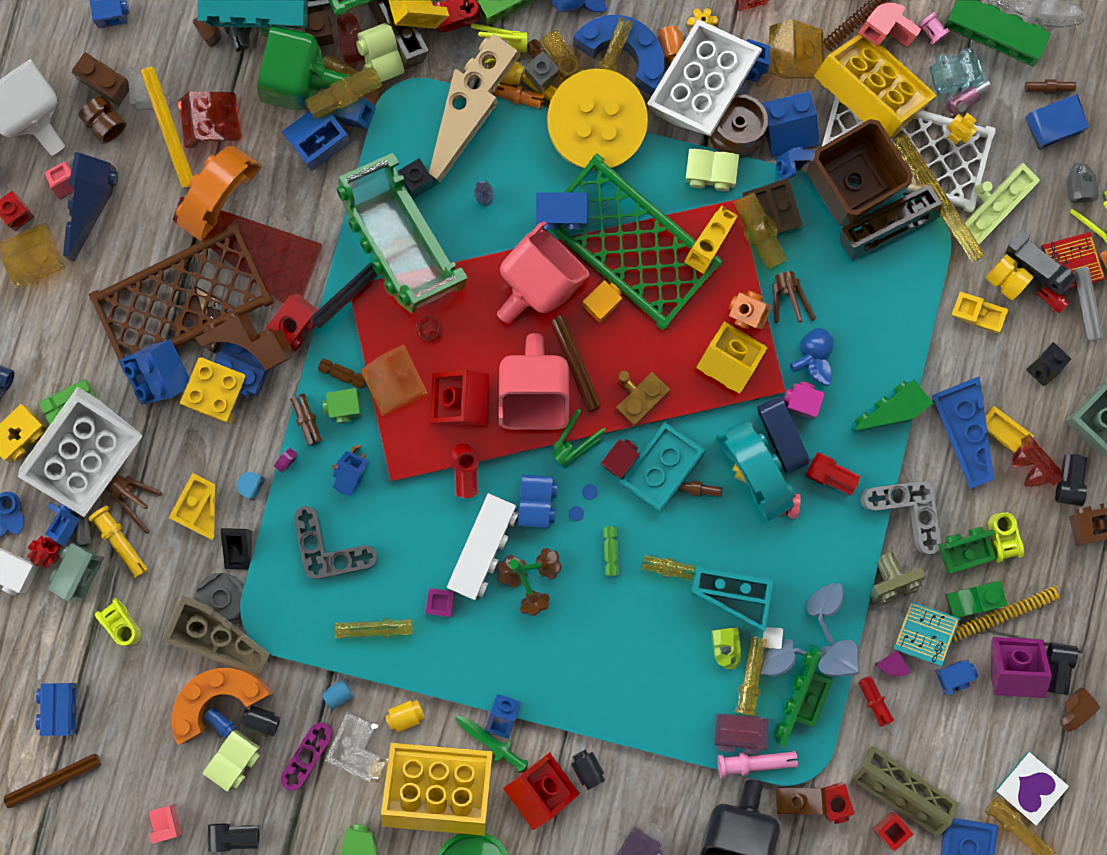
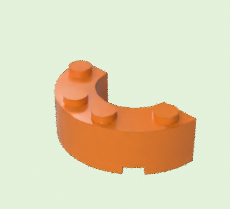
M228 146L216 156L210 155L202 172L195 174L189 182L191 188L183 203L176 210L175 214L178 216L177 225L200 241H203L217 224L219 213L234 190L241 184L248 185L262 167L258 161L235 146Z
M234 667L211 669L197 675L184 686L173 707L172 730L177 745L184 744L206 732L203 722L204 711L209 702L216 696L222 694L232 695L240 699L246 707H250L274 693L259 676Z

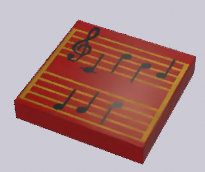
M1091 232L1041 246L1043 252L1060 265L1069 268L1073 274L1077 268L1088 267L1092 283L1105 279ZM1076 279L1067 290L1077 288Z

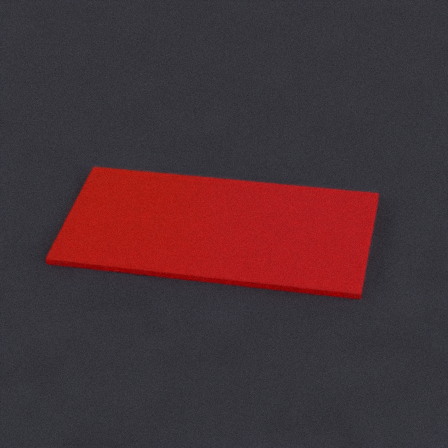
M739 199L666 215L695 241L698 240L721 206L738 216L715 254L723 260L722 265L709 276L671 320L668 328L663 331L656 326V321L623 293L620 295L622 297L621 304L599 323L582 304L604 280L608 284L610 282L560 239L557 240L585 266L590 274L589 277L561 306L546 313L538 312L532 306H529L511 324L503 322L498 317L497 312L513 293V287L500 273L502 262L513 249L454 262L456 265L455 269L462 267L468 277L465 288L457 292L450 289L419 304L416 307V312L412 314L401 306L393 295L390 296L387 293L383 278L370 282L351 302L390 481L454 468L452 451L457 445L462 443L468 444L474 449L479 462L552 446L560 438L566 427L562 429H506L499 426V366L506 356L525 355L526 337L533 333L543 336L545 355L561 356L567 361L552 324V319L562 315L567 321L601 404L595 410L589 411L568 363L569 421L577 409H580L581 413L563 443L591 437L602 428L606 429L605 433H610L785 393L768 318L763 329L753 326L746 329L735 324L736 319L729 316L731 313L729 309L731 301L739 293L747 294L750 290L762 296ZM650 218L639 221V229L641 231L653 230L656 220ZM636 222L621 225L623 232H632L637 229ZM619 226L605 228L604 233H617ZM596 230V231H592V232H587L586 234H587V235L600 234V233H601V230ZM668 230L659 232L658 245L660 247L672 246L675 236ZM643 233L640 235L641 248L655 247L656 239L654 233ZM583 234L574 235V236H572V237L575 238V237L581 236V235H583ZM636 234L624 235L622 237L624 250L636 249L638 247ZM619 236L605 237L606 251H617L620 249ZM588 238L585 248L592 254L601 252L602 238ZM687 246L677 250L678 263H685L684 261L690 252ZM673 249L659 251V263L661 265L673 264L675 262ZM643 251L641 253L643 266H654L657 264L656 251ZM627 252L623 255L626 268L639 265V254L637 252ZM619 253L607 254L604 264L612 271L620 268L621 255ZM690 265L680 266L678 268V279L680 281L693 280V267ZM433 267L395 275L400 286L406 284L412 292L439 279ZM674 267L661 268V282H674L676 280V269ZM656 268L644 269L642 271L644 284L658 282V270ZM627 270L623 281L630 287L640 284V271ZM696 270V278L699 280L704 274ZM693 283L681 284L679 286L681 299L692 289ZM676 285L662 286L663 300L677 299ZM645 287L642 297L649 303L658 301L660 298L659 287ZM676 302L664 303L661 313L667 317L678 304ZM724 321L768 347L740 394L696 368ZM458 370L488 373L487 424H431L432 373ZM622 371H627L629 379L638 386L653 372L670 391L633 426L616 409L630 394L619 383V374ZM463 455L460 458V462L468 461L471 455Z

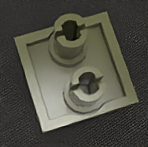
M893 552L879 557L880 561L877 564L884 582L874 585L870 592V599L873 604L880 602L881 605H885L894 601L895 596L904 593V596L917 592L919 590L918 587L922 586L921 583L926 577L923 568L920 567L905 573L901 571Z

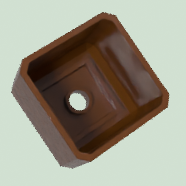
M869 119L817 149L808 164L806 172L837 224L842 227L900 198L911 184L913 177L912 172L880 121ZM851 175L858 176L861 180V185L858 187L850 186L848 177Z

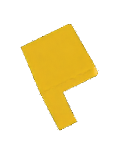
M388 0L395 25L436 29L449 17L447 7L433 6L431 0Z

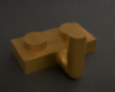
M622 371L619 374L618 381L630 394L616 409L635 426L670 389L653 372L637 386L629 379V373Z

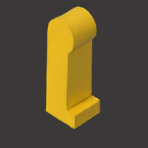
M721 206L690 250L684 262L704 274L738 215Z

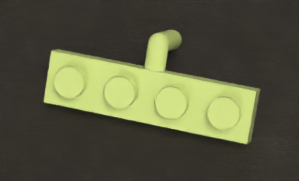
M1021 163L992 194L988 192L992 189V183L989 181L975 186L974 192L984 202L953 235L969 251H973L1035 187L1040 179L1024 163Z

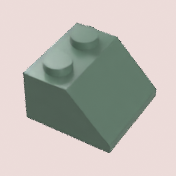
M71 543L70 546L65 547L60 559L62 562L59 568L55 569L50 576L49 583L51 585L49 590L68 602L82 603L104 560V556L81 545Z

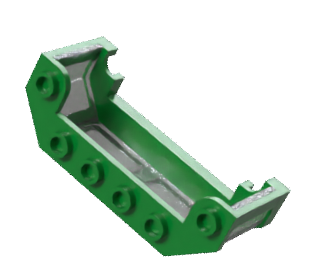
M391 153L339 176L336 190L346 209L349 218L347 220L351 231L353 233L357 232L360 237V245L364 253H369L375 272L378 275L381 274L385 280L384 286L390 296L393 295L396 301L412 314L416 312L417 308L452 291L457 292L464 289L468 277L462 267L455 269V263L449 262L405 188L404 177L400 176L395 166L399 165V162L394 153Z

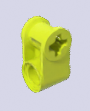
M996 513L992 515L988 521L989 530L993 529L994 531L991 539L996 561L1000 563L1003 562V559L1015 556L1023 558L1024 546L1019 535L1015 517L1010 513ZM1001 517L1007 521V528L1004 531H1001L997 525Z
M114 598L112 600L113 603L103 611L95 613L97 620L117 644L134 646L140 641V628L118 598ZM129 627L132 631V636L128 641H124L122 633Z

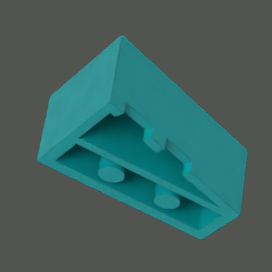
M695 567L690 593L752 627L765 632L774 580Z

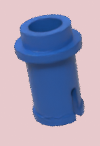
M212 707L203 717V720L219 733L218 736L220 738L224 737L227 739L231 732L236 730L234 721L227 720L215 707Z

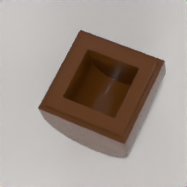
M197 18L193 20L194 26L209 47H213L220 41L221 30L219 27H209L197 21Z

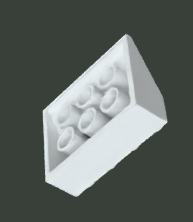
M697 20L647 105L655 116L673 125L711 136L762 52V49L701 20Z
M77 387L20 466L18 477L85 517L142 438V434L100 400Z

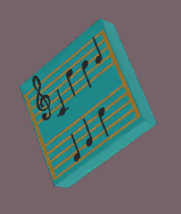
M911 601L893 649L943 667L961 619Z

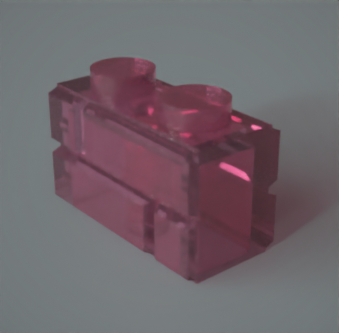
M715 713L713 745L719 746L718 751L734 752V747L744 748V753L760 754V750L767 749L769 719Z

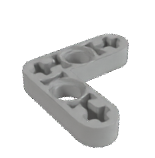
M918 481L873 487L862 492L860 502L867 510L875 511L910 506L916 549L922 554H934L939 550L938 544H941L935 495L930 483ZM920 488L926 492V495H922V498L921 496L910 497L909 493L911 491H918ZM894 489H899L903 494L900 503H895L891 498V493ZM873 493V496L884 495L885 500L875 501L873 504V502L868 501V497H871ZM922 511H927L930 515V521L927 525H923L919 521V514ZM930 528H931V531H932V532H922V533H921V529H930ZM927 538L933 542V545H929V548L923 545V541H926Z

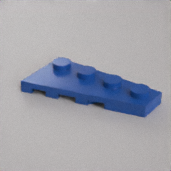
M980 376L933 394V400L969 488L971 489L994 480Z

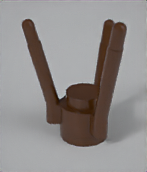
M794 271L776 275V283L772 284L774 292V322H779V292H781L782 296H790L798 323H802L803 320L795 296L796 292L811 320L814 321L816 317L801 288L799 279L795 277Z
M117 474L109 482L107 491L113 494L111 498L119 503L144 533L148 534L149 529L124 500L129 498L146 510L148 505L132 494L134 491L132 485L158 496H161L162 492L134 480L129 475L124 478Z

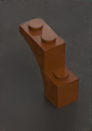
M234 312L223 318V324L219 326L216 323L202 329L204 334L196 337L200 347L214 342H228L239 345L251 352L260 361L265 370L274 368L295 357L282 329L272 331L269 328L257 334L247 313L238 315L237 312Z

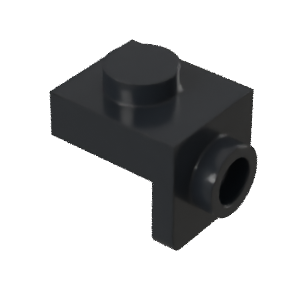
M1052 342L1026 370L1042 386H1045L1059 375L1071 361V358L1055 342Z

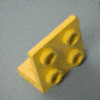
M199 357L180 404L232 425L235 415L231 412L246 379V375Z

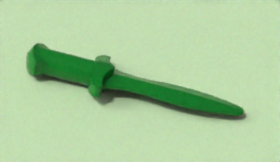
M456 716L455 719L458 724L471 737L486 745L496 756L494 762H498L503 758L514 766L518 773H522L527 769L528 761L520 759L509 750L510 741H507V744L499 742L478 724L465 717Z

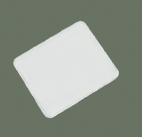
M766 627L765 632H763L762 646L765 648L781 649L783 629Z

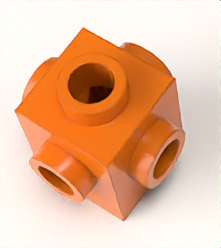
M749 290L747 294L739 293L738 296L732 299L729 307L731 310L729 316L736 319L735 324L749 329L750 326L763 329L772 305L761 301L763 296Z

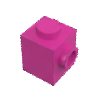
M800 382V385L795 384L792 389L787 388L783 401L787 404L786 407L789 412L814 420L818 415L825 393L814 390L815 386L812 384Z

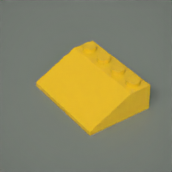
M860 34L829 54L814 75L822 86L830 90L861 121L866 122L869 119L880 121L890 139L908 125L937 96L881 44L877 47Z
M391 743L381 811L382 827L485 836L493 752Z

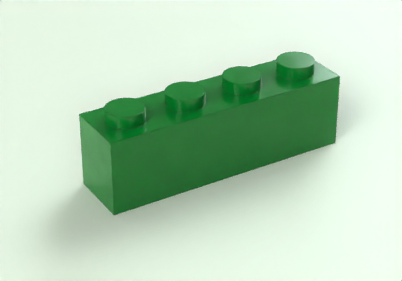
M956 0L944 25L946 29L948 28L957 34L1032 67L1040 60L1051 35L1040 25H1031L1024 22L1018 15L1006 14L1000 11L999 7L992 4L986 5L978 0Z

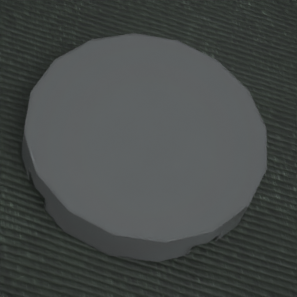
M214 573L207 576L199 584L195 600L207 604L230 622L240 615V601L244 585L236 576L228 573Z

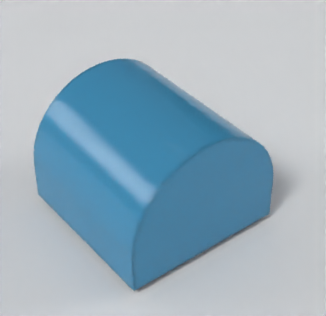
M246 472L238 478L237 489L241 495L255 500L265 478L254 472Z
M345 679L324 690L322 695L332 711L355 697Z

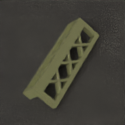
M873 746L868 750L862 765L853 773L851 781L936 837H939L951 825L959 804ZM872 758L878 760L883 769H879L871 764ZM893 773L902 776L905 783L897 781ZM915 788L922 789L926 797L923 798L918 795ZM937 802H941L949 807L948 812L946 813L941 810Z

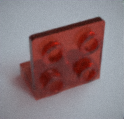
M188 91L178 100L185 148H195L202 141H239L242 138L234 92Z

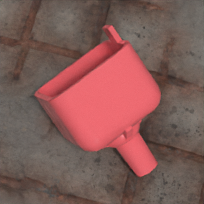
M545 221L539 223L531 233H528L501 264L500 273L502 277L513 287L512 295L497 312L498 317L507 324H511L529 306L542 313L550 312L561 306L590 275L585 266L550 232L543 229L547 224Z
M537 333L529 334L526 337L525 355L506 356L499 366V426L506 429H562L569 422L568 363L561 356L545 355L543 336Z

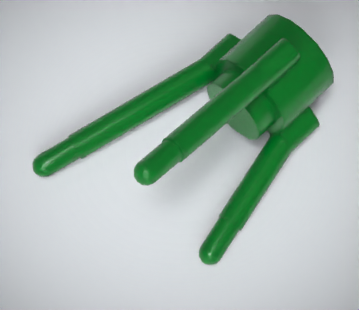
M580 409L576 410L560 438L553 444L556 450L552 455L564 468H567L579 456L601 441L600 436L606 432L605 428L600 429L577 448L570 442L563 444L581 413Z

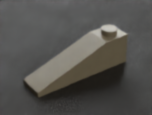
M182 596L175 605L165 627L163 642L248 671L257 676H260L269 656L267 650L207 604Z

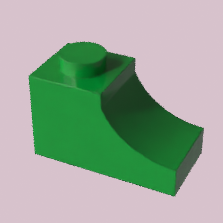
M1001 580L945 594L950 614L957 618L1008 605Z

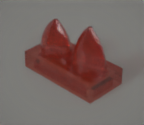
M1030 434L1022 438L1021 446L1013 456L1012 465L1019 467L1035 465L1028 473L1024 486L1036 487L1048 482L1055 486L1062 481L1061 469Z

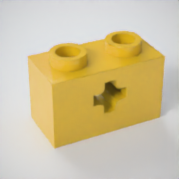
M20 404L0 423V457L4 461L10 463L19 461L26 454L25 450L32 443H38L44 432L48 429L28 406ZM16 431H20L19 435L21 438L19 440L16 439Z

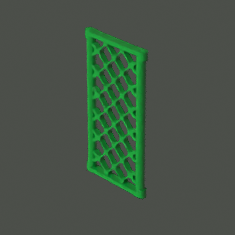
M597 153L565 192L572 193L577 186H580L581 193H583L584 185H598V198L589 199V202H599L600 215L589 217L588 220L599 219L601 221V233L587 235L586 226H583V235L575 238L567 232V226L563 228L557 226V230L550 231L610 283L615 284L625 296L656 321V326L663 331L668 328L671 320L709 276L722 265L723 260L715 255L709 264L710 268L699 280L696 278V269L693 268L694 279L691 281H680L678 279V268L680 266H688V264L677 262V250L685 246L691 250L696 241L604 163L605 159ZM595 167L599 171L597 180L584 182L583 179ZM611 181L618 187L616 196L611 198L601 197V185ZM630 197L637 203L633 214L620 213V201L622 199ZM609 200L617 201L618 213L616 215L604 216L602 213V203ZM648 213L656 220L653 230L641 231L639 229V217ZM634 216L637 229L632 232H623L621 230V219ZM617 218L619 231L617 233H604V219ZM668 230L675 236L674 244L668 247H660L658 245V233ZM643 233H654L656 239L655 247L641 248L640 235ZM636 234L638 247L636 249L624 250L622 237L624 235ZM619 236L620 249L617 251H606L605 237ZM601 237L602 251L592 254L585 248L587 239ZM673 249L675 262L673 264L661 265L659 263V251ZM643 251H656L657 264L654 266H643L641 253ZM627 252H637L639 254V265L626 268L623 255ZM619 253L621 255V267L612 271L604 264L606 255ZM663 267H674L676 269V280L674 282H661L660 269ZM656 268L658 270V282L644 284L642 271L644 269ZM627 270H639L640 284L630 287L623 281L625 272ZM693 283L692 289L681 299L679 286L681 284ZM676 285L677 299L663 300L662 286ZM658 286L659 300L649 303L642 297L644 288ZM676 302L678 305L665 317L661 313L663 304Z

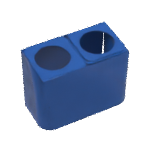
M1078 94L1034 110L1025 117L1038 149L1081 134L1089 128Z

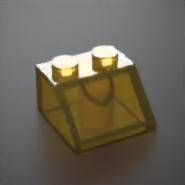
M795 19L769 26V44L771 46L770 74L784 79H816L814 75L824 62L823 43H821L823 41V30Z
M46 222L0 241L3 264L10 281L19 288L65 268Z

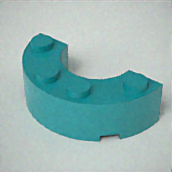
M742 421L716 436L728 459H732L742 473L752 492L755 503L767 522L794 507L793 498L796 495L790 484H786L779 470L782 468L780 460L775 454L771 456L767 449L769 444L762 433L757 435L750 421Z

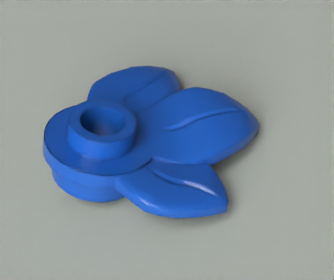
M3 492L0 494V537L7 533L8 530L18 535L24 526V517L20 512L21 501L18 495L13 492ZM7 500L12 501V507L10 509H7L5 507V502Z

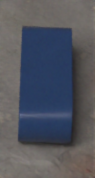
M778 397L757 406L760 419L784 472L787 474L810 464L808 454L783 399Z

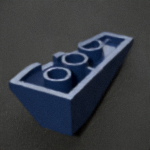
M78 152L74 154L70 176V185L74 186V197L68 200L67 209H69V215L72 219L71 222L68 221L66 224L63 256L69 261H75L109 200L113 186H116L118 183V171H116V168L111 163Z

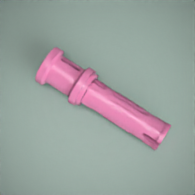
M796 751L755 756H747L744 753L734 757L718 755L719 775L721 779H724L727 775L741 774L742 777L747 776L752 771L797 768L798 761H787V759H797Z

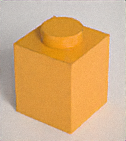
M604 280L583 301L582 306L601 323L621 304L622 297L620 295L622 292L615 284H608Z

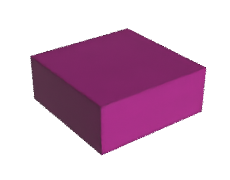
M429 588L425 614L451 617L455 592Z

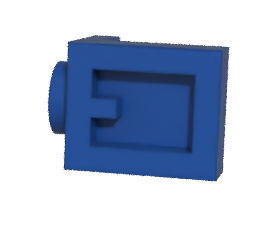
M497 694L484 731L509 739L521 703Z

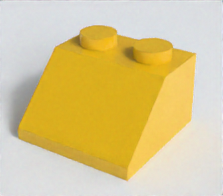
M724 321L696 368L740 394L768 347Z

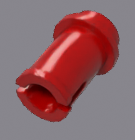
M1044 286L1036 294L1053 308V312L1056 311L1059 314L1069 304L1066 296L1062 297L1055 294Z

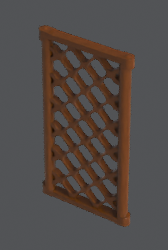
M237 222L228 225L227 229L101 291L96 290L89 294V298L97 311L118 360L125 357L121 345L131 347L132 354L142 350L139 348V343L144 334L153 336L155 339L154 344L165 341L166 339L162 338L161 333L166 323L177 327V337L171 339L176 349L204 334L202 329L214 323L217 326L223 324V318L234 312L241 315L274 303L273 297L268 292ZM236 236L242 251L238 252L230 249V238ZM216 245L223 249L221 260L218 263L207 258L208 249ZM228 252L239 254L240 258L236 268L224 265ZM193 256L201 260L199 270L195 274L185 270V260ZM244 258H246L251 268V274L240 271ZM205 263L217 265V271L213 279L202 277L201 273ZM171 267L179 272L176 283L173 285L163 281V271ZM223 268L234 272L229 285L218 282L220 271ZM185 273L195 277L191 290H186L179 286L182 275ZM238 274L250 277V282L245 291L234 287ZM148 278L156 282L154 293L150 296L141 292V282ZM200 279L211 282V288L207 296L197 294L195 291ZM254 280L257 281L263 294L259 297L250 292ZM163 284L173 289L168 301L157 298L159 288ZM216 285H221L228 289L225 300L222 302L212 299V293ZM126 289L134 293L130 306H124L119 303V293ZM178 290L189 294L184 307L173 303ZM232 291L244 294L243 305L234 308L228 304ZM140 295L150 298V304L146 312L135 309L137 298ZM194 296L205 299L203 310L200 313L189 308ZM104 300L112 304L108 317L101 305V302ZM156 301L167 305L162 318L151 314L152 307ZM212 301L222 306L221 315L214 319L206 315L208 304ZM118 306L128 310L124 323L113 320V314ZM171 307L183 310L181 320L177 324L167 320ZM133 312L144 315V321L139 329L129 326ZM189 312L199 316V326L192 330L183 325L185 317ZM149 318H155L161 322L159 330L155 335L145 331ZM111 323L122 326L118 339L111 327ZM129 328L138 332L134 345H128L123 342L124 334Z

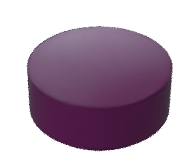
M292 448L287 449L276 461L274 467L281 473L285 472L297 459L298 453Z

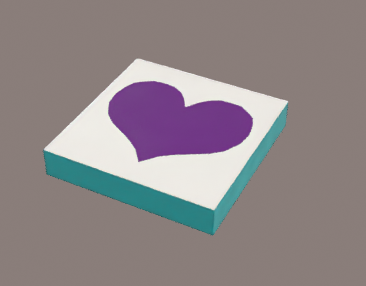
M1026 752L995 791L1031 823L1037 826L1069 786L1030 752Z

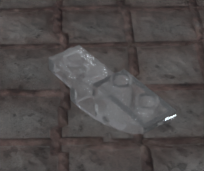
M992 0L1006 7L1004 13L1018 15L1024 22L1031 25L1037 24L1048 28L1079 26L1088 15L1080 6L1068 4L1061 0Z

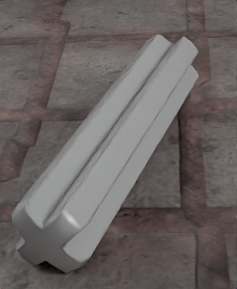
M1080 267L1074 270L1087 338L1092 341L1098 340L1103 335L1090 270L1088 267Z

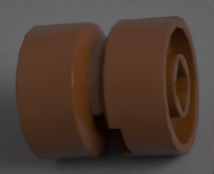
M99 96L84 105L79 112V118L88 128H92V133L102 144H106L117 138L124 131L126 122L117 112H112L113 107L103 96Z

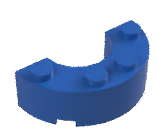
M606 15L587 22L573 36V46L591 58H594L606 49H621L628 52L634 58L638 67L634 85L650 96L653 95L663 78L664 54L657 37L646 25L631 17Z

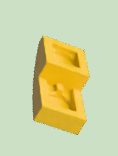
M960 292L952 316L982 329L1001 334L1008 309L984 302L983 298Z

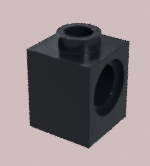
M420 158L398 170L399 175L404 177V185L412 198L417 197L434 186L433 179Z

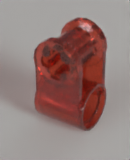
M350 13L340 15L336 21V27L344 63L349 64L365 60L364 55L362 56L359 53L356 44L359 41L358 33L361 32L357 18ZM348 23L351 24L350 31H346V24Z

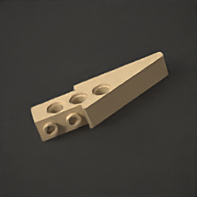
M495 34L490 39L487 37L483 40L479 47V54L475 59L471 58L464 68L466 71L464 74L457 69L454 70L429 174L439 183L498 104L497 98L492 94L520 57L516 49ZM495 59L496 65L493 68H484L486 60ZM473 79L481 80V86L478 89L469 88V84ZM464 99L467 101L465 108L461 110L455 109L456 101Z

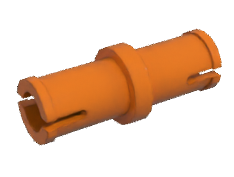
M502 83L499 84L493 93V96L513 101L514 105H519L520 103L539 110L543 106L541 103H544L545 99L544 94L524 90L523 86L513 87Z

